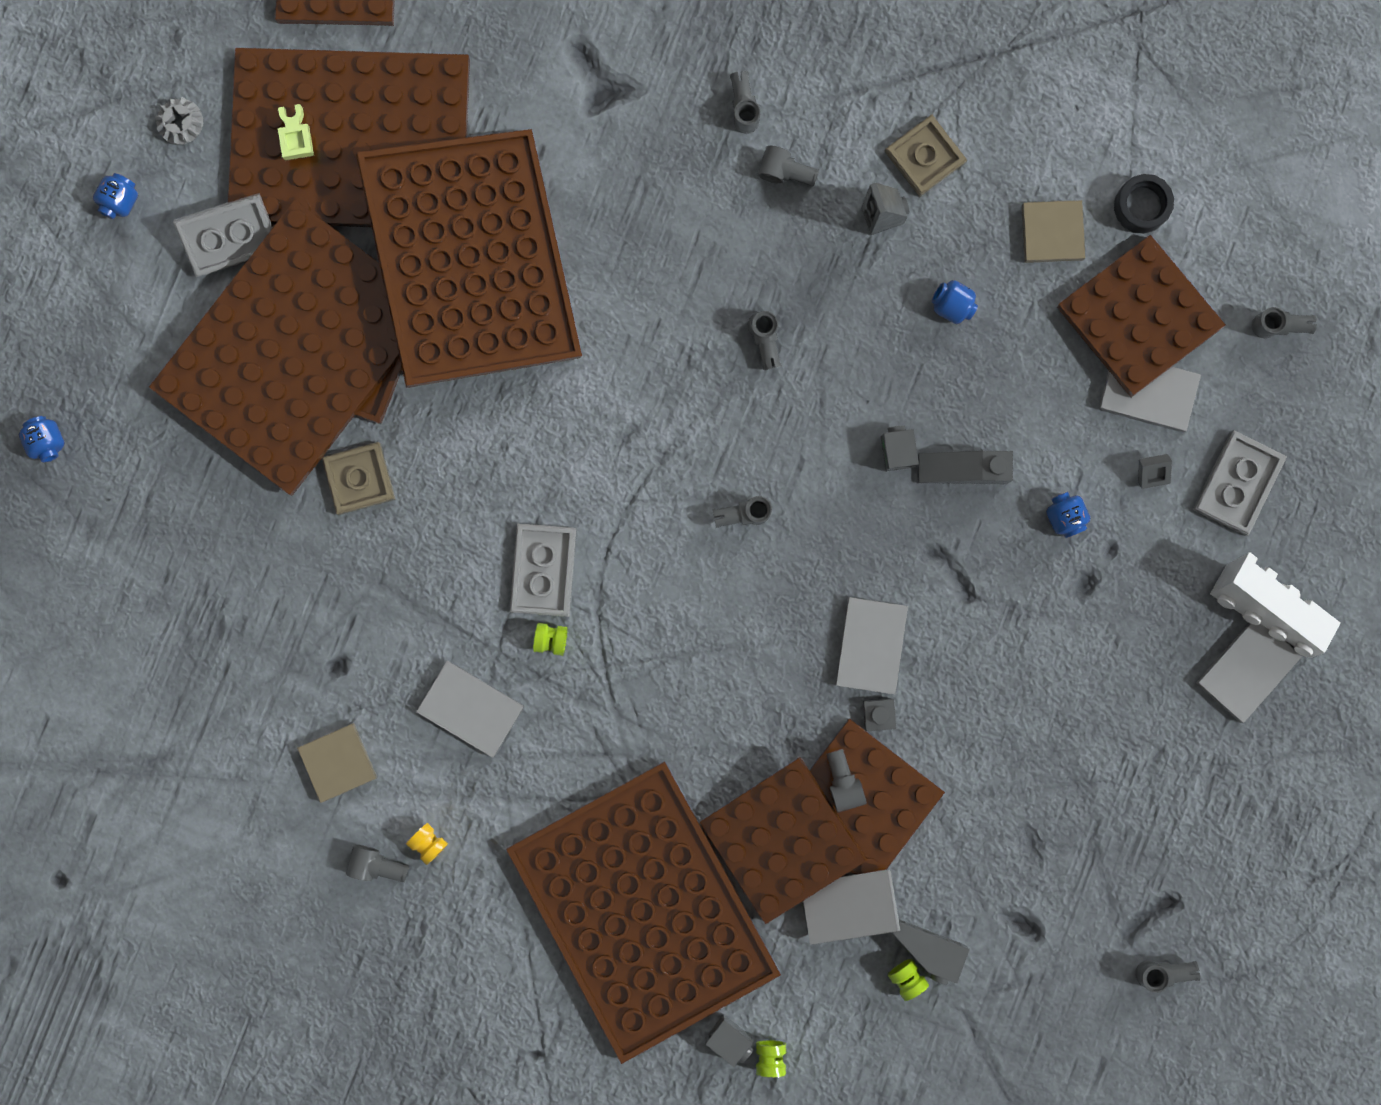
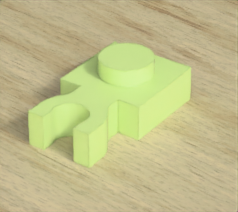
M300 104L295 105L296 114L293 117H287L284 107L278 108L279 116L285 123V127L278 128L281 153L284 160L314 156L310 128L308 124H301L304 113L303 107Z

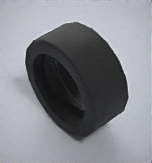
M1141 174L1132 177L1120 188L1114 201V211L1117 220L1124 228L1133 233L1145 234L1155 231L1169 219L1174 209V195L1171 187L1164 179L1152 174ZM1136 188H1148L1159 197L1161 209L1153 219L1147 221L1140 220L1129 211L1127 198Z

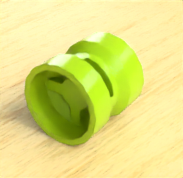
M538 623L535 631L533 652L543 653L545 651H552L554 655L563 656L568 627L558 626L551 628L547 624Z
M912 958L898 964L887 974L892 983L899 986V993L904 1001L917 997L929 987L925 977L918 974V967Z
M777 1040L756 1042V1053L759 1055V1062L756 1064V1075L762 1077L785 1076L786 1064L783 1062V1056L786 1054V1043Z

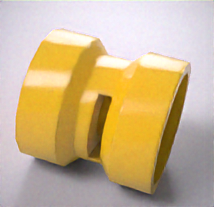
M426 823L409 839L406 845L411 850L419 852L421 854L420 859L428 865L448 843L443 838H437L434 834V829L429 823Z

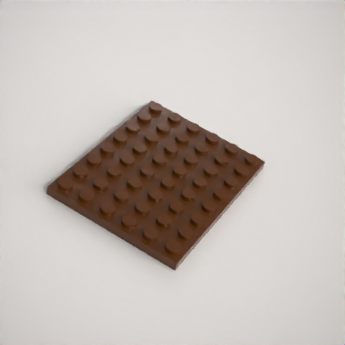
M235 48L228 202L260 193L271 224H276L293 201L297 200L330 226L371 227L356 158L357 152L467 138L469 55ZM300 104L303 107L304 113L301 124H308L310 128L314 156L284 160L281 153L278 128L285 127V123L279 116L278 108L284 107L287 117H293L296 114L295 105Z
M532 129L357 152L356 158L406 388L574 360L582 357Z
M294 200L149 388L278 487L293 496L399 359L380 264L297 200Z
M665 761L506 849L621 1064L781 976Z

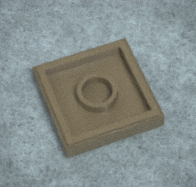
M932 114L888 146L884 151L919 197L967 162L966 157Z
M1082 200L1027 202L1022 204L1025 263L1083 261L1085 259Z
M380 442L322 457L337 515L396 500Z
M354 723L297 748L320 803L377 779Z

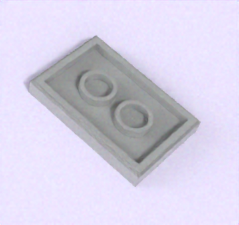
M260 193L177 218L173 221L196 277L246 262L273 228Z
M1171 367L1131 398L1108 371L1099 410L1186 432L1201 374Z
M1235 430L1231 431L1193 510L1244 536H1249L1287 456Z
M517 524L510 613L570 617L576 528Z
M848 597L835 686L896 694L908 606Z
M1248 623L1196 682L1240 723H1244L1302 657L1285 641H1279L1271 637L1268 633L1269 629L1261 624L1253 625Z
M446 661L416 712L494 758L525 706L452 662Z
M890 870L840 877L803 901L810 945L900 931Z

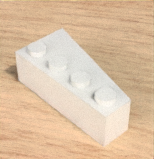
M1250 552L1225 566L1210 595L1218 599L1217 602L1220 605L1238 611L1247 622L1253 625L1261 624L1269 629L1268 633L1271 637L1279 641H1286L1294 646V650L1302 656L1312 658L1325 653L1340 625L1338 620L1313 601H1303L1300 599V591L1293 585H1285L1276 580L1278 574L1269 567H1265L1263 570L1255 563L1258 558Z

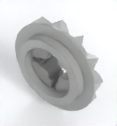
M183 97L181 99L170 98L169 102L165 105H160V111L155 116L156 129L166 141L176 145L190 143L198 137L203 127V116L200 109L194 102ZM175 112L180 114L181 117H186V119L182 120L183 130L175 123L171 124L175 120Z

